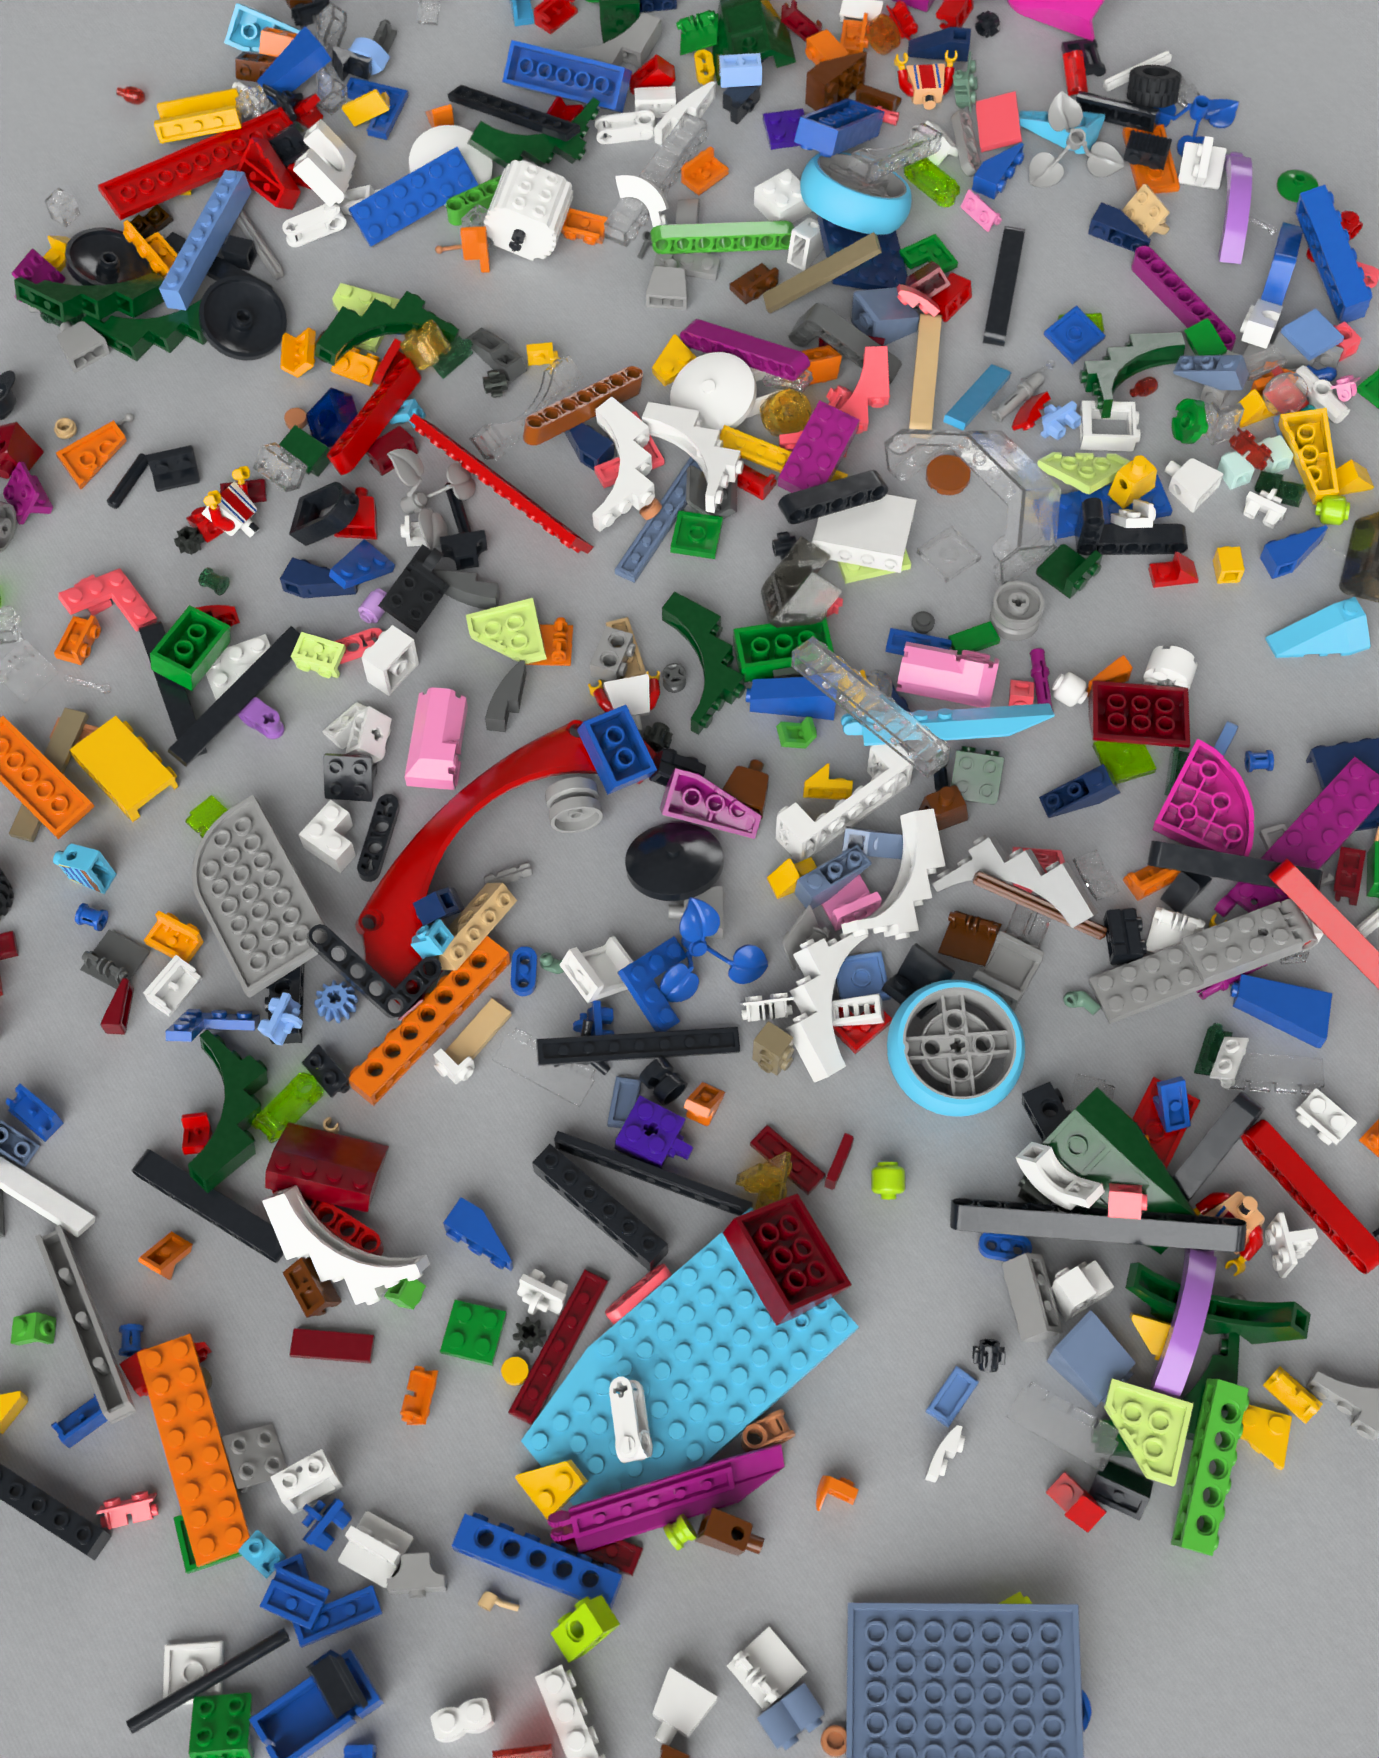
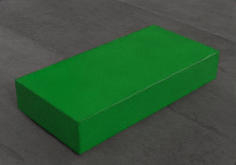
M991 621L948 636V639L952 641V649L958 650L957 655H962V650L977 652L1000 643V638Z

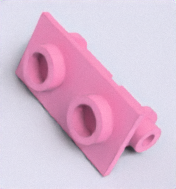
M968 189L960 208L989 232L993 224L999 225L1001 223V215L981 200L978 194Z
M1353 374L1340 377L1331 386V389H1337L1338 398L1341 401H1348L1357 393L1356 382L1360 380V377L1354 378Z

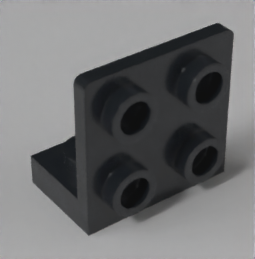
M915 943L912 945L897 974L885 982L881 990L899 1004H902L911 994L926 985L942 980H951L955 971ZM937 1002L926 1006L916 1016L922 1020L935 1009Z

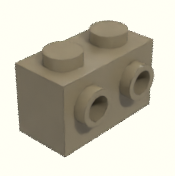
M768 1021L753 1040L752 1059L758 1063V1066L767 1073L772 1072L778 1076L782 1069L786 1071L793 1062L792 1054L795 1050L793 1048L794 1037Z

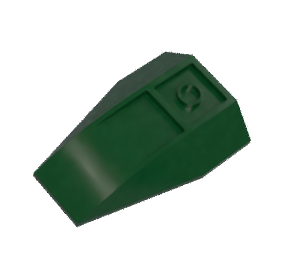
M719 0L718 44L713 45L712 50L718 86L721 85L719 74L720 55L760 53L761 59L773 56L776 68L796 62L790 33L785 24L781 22V18L769 0Z
M1096 1087L1042 1143V1145L1052 1147L1057 1160L1070 1173L1102 1184L1105 1192L1095 1201L1091 1208L1108 1209L1109 1183L1142 1185V1194H1147V1211L1145 1212L1196 1215L1138 1124L1099 1087ZM1145 1245L1160 1255L1168 1248Z

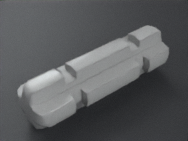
M525 862L519 864L517 868L513 866L498 871L497 875L493 873L486 875L484 882L485 885L487 883H504L505 885L520 880L519 877L526 878L531 876L532 870L529 863Z

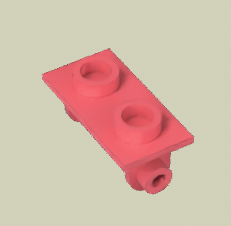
M140 1491L132 1494L131 1499L121 1501L120 1497L105 1500L103 1502L104 1505H101L97 1510V1514L104 1513V1516L100 1517L102 1528L107 1527L109 1530L128 1525L127 1514L129 1513L132 1514L133 1523L154 1519L155 1515H159L158 1505L152 1504V1501L157 1496V1492L148 1494V1491Z

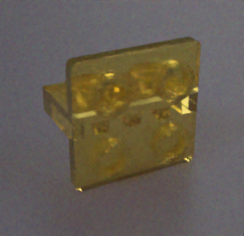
M785 1151L764 1162V1164L758 1163L737 1174L736 1185L744 1187V1190L747 1192L758 1193L755 1210L786 1198L788 1191L786 1181L792 1168L790 1152Z

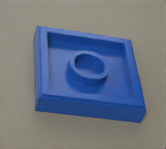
M1077 305L1044 331L1046 338L1072 365L1106 337Z

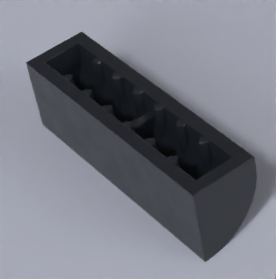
M1080 91L1076 96V102L1081 106L1083 112L1105 114L1104 122L1153 133L1160 120V109Z

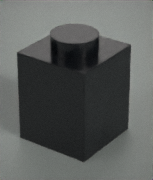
M229 235L226 243H223L221 248V255L225 261L240 269L250 271L257 256L253 240Z

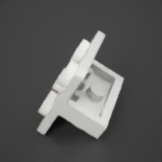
M1205 136L1202 144L1186 142L1178 177L1179 184L1218 190L1223 172L1226 148L1212 146L1213 137Z
M1284 1212L1277 1213L1266 1228L1267 1230H1265L1266 1243L1268 1246H1271L1273 1252L1272 1265L1274 1270L1278 1271L1279 1277L1286 1278L1297 1265V1259L1303 1258L1318 1239L1316 1228L1289 1232Z
M366 1511L356 1528L350 1526L345 1536L349 1541L341 1553L338 1562L379 1586L387 1588V1579L394 1576L401 1564V1554L407 1553L414 1541V1537L371 1512Z

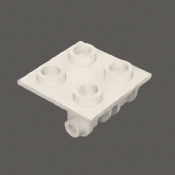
M1156 907L1146 942L1147 951L1157 953L1182 943V938L1204 930L1205 921L1200 918L1187 916V914L1183 915L1179 912L1166 910L1164 907Z
M787 993L770 994V999L762 1000V995L745 997V1002L740 1003V1005H745L746 1010H741L742 1020H747L748 1022L760 1020L759 1006H761L762 1020H766L764 1005H768L770 1020L773 1019L772 1004L774 1005L775 1018H788V1015H792L793 1011L792 1005H787L786 1000H794V997H788Z
M770 1627L763 1631L743 1651L738 1652L733 1657V1660L726 1665L764 1712L807 1673V1670Z

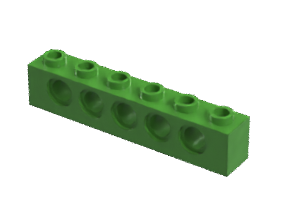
M1207 1379L1171 1545L1213 1556L1214 1551L1218 1547V1529L1225 1516L1224 1502L1226 1494L1229 1493L1231 1488L1230 1474L1237 1460V1441L1243 1433L1242 1418L1244 1411H1246L1249 1405V1388L1220 1379ZM1223 1405H1226L1228 1409V1414L1225 1419L1222 1417L1221 1409ZM1218 1432L1222 1436V1442L1219 1446L1215 1442V1436ZM1212 1460L1216 1464V1470L1213 1474L1209 1470V1464ZM1206 1488H1208L1210 1492V1497L1208 1501L1205 1502L1203 1499V1492ZM1200 1516H1202L1204 1520V1525L1199 1530L1197 1527V1520Z

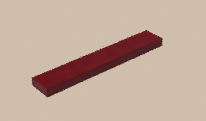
M584 1269L508 1411L509 1415L531 1426L535 1422L609 1283L608 1280Z

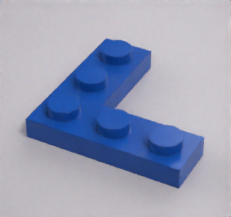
M350 77L343 91L345 98L354 100L374 89H377L380 94L386 92L389 96L390 110L372 118L367 128L368 136L387 140L408 98V90Z
M675 936L617 972L655 1032L667 1031L680 1022L653 980L674 964L687 958Z
M189 1009L166 1030V1041L192 1042L203 1029L255 1031L260 1024V1015L252 1014V1011L246 1010L238 1011L237 1014H227L226 1010H213L212 1013H202L200 1009Z
M301 1553L274 1564L276 1573L277 1568L280 1567L311 1581ZM371 1585L325 1604L313 1631L296 1623H293L299 1645L303 1648L382 1615L383 1612L375 1588Z

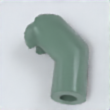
M548 952L540 956V966L544 970L555 974L564 972L560 966L562 960L553 958L551 953Z

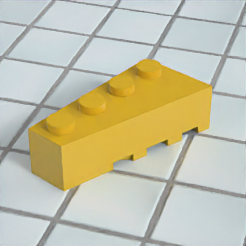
M1322 408L1280 414L1278 426L1286 444L1294 454V463L1313 505H1316L1317 502H1322L1324 496L1339 495L1327 409Z

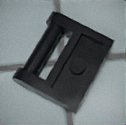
M1082 39L1062 42V53H1069L1075 50L1083 51L1086 75L1094 74L1100 77L1106 73L1105 65L1101 63L1097 51L1098 45L1095 39L1093 41ZM1085 50L1090 53L1093 64L1089 63Z

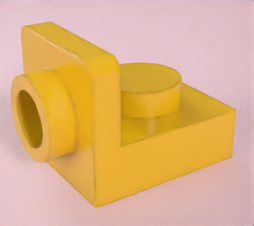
M552 342L526 345L528 366L550 364L551 373H555V364H559L558 351H553Z

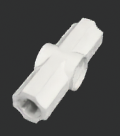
M1307 366L1299 367L1295 371L1297 374L1295 384L1308 397L1309 405L1316 409L1326 408L1327 416L1333 423L1338 424L1343 421L1349 414L1350 409L1332 392L1331 383L1326 380H1320Z

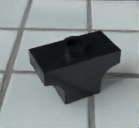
M760 85L728 87L723 92V109L731 113V122L738 124L748 112L754 109L755 104L760 100Z
M485 530L467 533L460 532L454 535L439 537L442 553L444 554L443 557L454 560L457 570L479 567V555L488 550Z

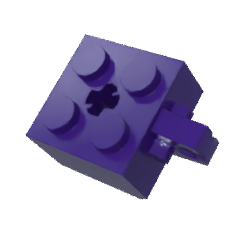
M642 1096L638 1097L614 1145V1149L631 1158L658 1168H662L667 1157L674 1158L677 1155L688 1160L693 1151V1147L683 1141L684 1137L680 1135L686 1119ZM649 1131H652V1132H653L650 1136H647V1135H646V1132H647V1133H648Z

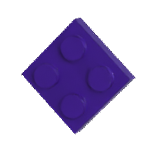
M803 108L763 114V123L770 150L801 146L795 143L794 140L800 117L805 115Z

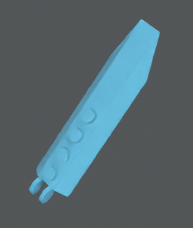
M1046 703L954 710L942 708L938 711L916 710L915 712L908 713L895 711L890 714L869 713L863 716H858L856 713H847L842 715L840 721L845 734L850 736L862 735L864 746L1005 737L1054 717L1055 714L1050 704Z

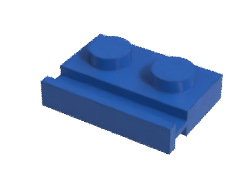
M278 1567L274 1579H272L259 1607L313 1631L331 1591Z

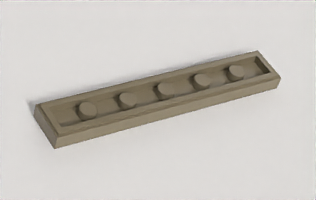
M873 232L763 293L766 310L771 314L882 253L878 236Z
M64 708L44 753V756L62 774H64L72 756L69 749L76 745L84 729L83 727L89 718L87 713L69 708ZM21 804L9 834L14 838L34 842L42 823Z

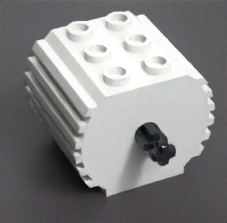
M511 161V164L508 163L503 170L484 220L487 237L494 241L493 245L529 260L546 258L555 249L572 203L573 190L571 183L567 182L563 176L527 161Z

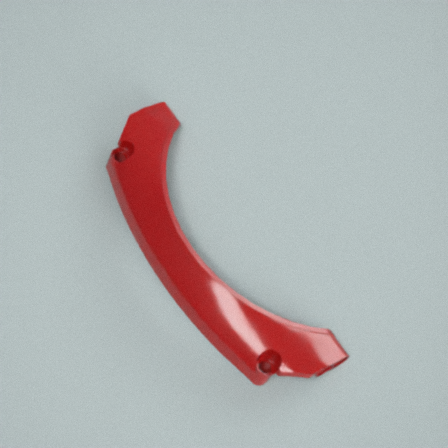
M572 720L568 724L533 740L509 754L474 779L424 825L388 869L356 920L355 927L357 932L362 935L365 962L392 987L395 988L416 964L422 960L420 955L410 945L413 936L416 935L418 929L423 925L417 917L412 903L427 896L436 867L446 848L459 830L491 801L524 784L565 774H597L580 736L575 737L570 733L571 728L577 730L583 721ZM644 741L653 760L657 753ZM370 918L374 922V928H365L362 924V919ZM424 964L422 969L423 972L427 975ZM407 981L406 991L410 994H416L417 984L413 981Z

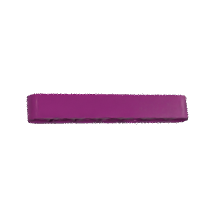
M1138 247L1134 253L1131 265L1132 271L1187 328L1208 318L1227 350L1232 351L1236 336L1228 326L1150 247Z
M700 319L692 321L680 333L682 342L690 348L705 353H730L742 359L751 368L790 381H795L810 366L809 358L801 351Z

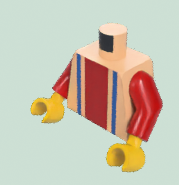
M948 50L946 51L945 61L947 67H945L944 63L908 65L905 69L908 55L904 52L903 62L899 61L898 54L895 56L894 64L899 67L897 71L899 88L911 98L913 104H924L925 109L931 110L936 106V103L942 102V96L949 92L954 83L955 67H953V63L956 62L957 51H955L953 59L948 58Z
M1239 1191L1232 1195L1227 1192H1212L1195 1204L1196 1208L1193 1210L1196 1215L1237 1218L1247 1223L1245 1250L1234 1252L1236 1255L1240 1254V1256L1228 1261L1225 1265V1269H1229L1235 1264L1237 1272L1233 1276H1236L1245 1271L1246 1260L1250 1261L1263 1246V1229L1261 1226L1265 1218L1258 1211V1203L1253 1197H1245Z

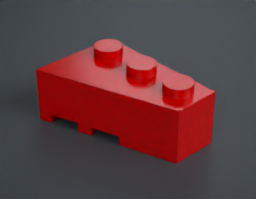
M251 137L236 171L244 172L249 186L275 207L293 210L301 190L269 141Z

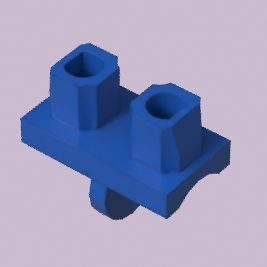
M593 1001L592 1007L587 1009V1013H580V1020L573 1023V1030L581 1034L583 1019L593 1021L591 1036L615 1034L613 1030H602V1024H611L613 1022V1008L601 1007V1001Z
M334 1498L322 1515L319 1513L326 1504L321 1500L313 1508L308 1504H305L303 1510L308 1513L301 1522L308 1528L314 1519L317 1520L302 1538L308 1545H315L327 1551L335 1538L324 1529L332 1521L343 1530L352 1519L347 1510L343 1508L344 1503Z

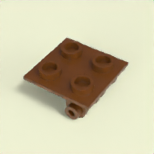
M957 910L951 911L948 917L950 923L938 953L985 967L1002 924Z

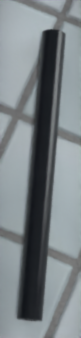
M282 1628L128 1719L126 1723L130 1732L134 1734L289 1642L290 1638L285 1628Z

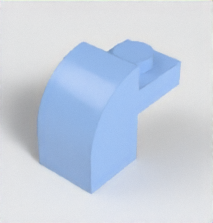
M356 38L352 46L347 49L372 58L371 76L383 71L390 58L378 43L369 38Z

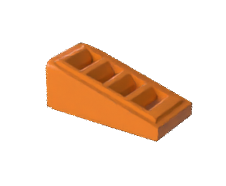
M1125 655L1119 657L1089 681L1087 687L1088 697L1093 681L1118 683L1129 681L1133 667Z

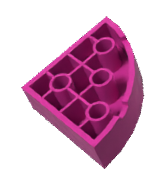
M1197 738L1155 820L1152 830L1185 846L1249 857L1254 838V809L1249 791L1240 774L1224 759V756L1215 748Z

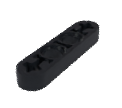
M392 794L382 795L378 799L357 864L358 874L366 882L375 881L379 877L398 818L400 806L398 799ZM392 803V806L388 808V816H386L384 806ZM379 823H387L389 825L387 830L383 832L377 831L375 827ZM372 844H380L382 846V849L377 853L369 851V847ZM369 859H371L373 870H370L369 873H365L364 869H368L370 864Z

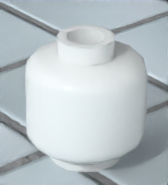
M1067 672L1064 675L1061 673L1051 688L1054 690V698L1068 707H1073L1076 703L1082 704L1088 695V692L1085 691L1087 683L1071 672Z

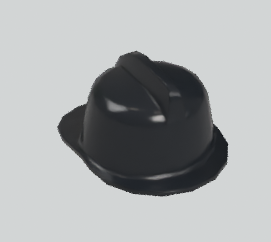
M10 370L0 375V420H4L16 404V398L11 390L16 374Z

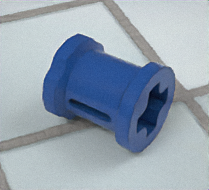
M1266 750L1263 753L1246 751L1244 759L1245 769L1247 772L1257 769L1272 771L1274 768L1272 750Z
M82 903L75 914V922L78 925L86 924L94 927L96 931H102L108 920V911L90 908L86 903Z
M125 1324L119 1327V1332L122 1333L121 1348L118 1350L120 1356L130 1357L143 1349L141 1348V1333L144 1331L143 1325Z

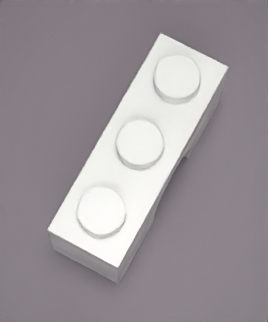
M1258 299L1255 306H1250L1249 312L1244 319L1240 332L1244 333L1241 341L1267 349L1283 306Z

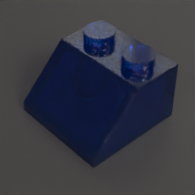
M330 388L306 414L312 437L328 448L332 447L358 412L351 394Z

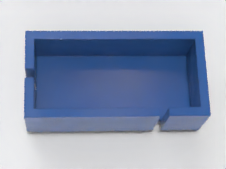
M351 1649L341 1656L365 1697L368 1706L363 1709L356 1705L338 1719L334 1718L310 1676L249 1719L262 1743L268 1745L265 1748L271 1758H308L356 1724L357 1721L354 1717L358 1715L363 1719L384 1704L360 1661Z

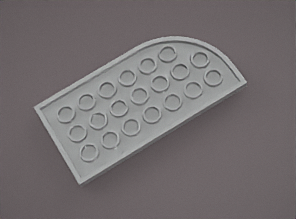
M251 795L229 809L212 824L197 848L192 867V883L197 900L241 987L249 998L317 956L318 953L307 943V933L315 925H325L259 801L254 795ZM316 930L312 934L313 940L316 943L321 944L325 942L326 937L322 931Z

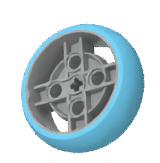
M840 152L832 157H824L818 153L807 163L801 175L800 191L805 204L822 218L846 229L866 234L873 232L876 235L890 234L900 228L910 213L912 195L907 182L891 169L870 159L845 152Z
M942 980L915 991L898 1008L889 1027L887 1055L895 1080L905 1094L915 1103L937 1114L962 1117L991 1109L1005 1099L1012 1091L1023 1068L1025 1040L1017 1016L998 994L975 982ZM937 1002L938 1014L933 1016L924 1025L920 1035L906 1037L909 1025L916 1014L926 1006ZM965 1003L983 1011L991 1018L999 1031H990L980 1018L966 1012ZM947 1018L956 1019L959 1027H951L947 1022ZM976 1041L984 1042L987 1046V1051H980L976 1047ZM953 1043H956V1047L961 1048L958 1053H955V1049H951ZM925 1045H933L936 1048V1054H928L925 1051ZM1005 1058L1002 1072L994 1084L987 1090L976 1094L974 1082L987 1072L993 1059ZM922 1064L928 1074L939 1082L946 1084L947 1094L941 1093L926 1084L915 1072L912 1065ZM953 1068L962 1069L965 1077H956L953 1073Z

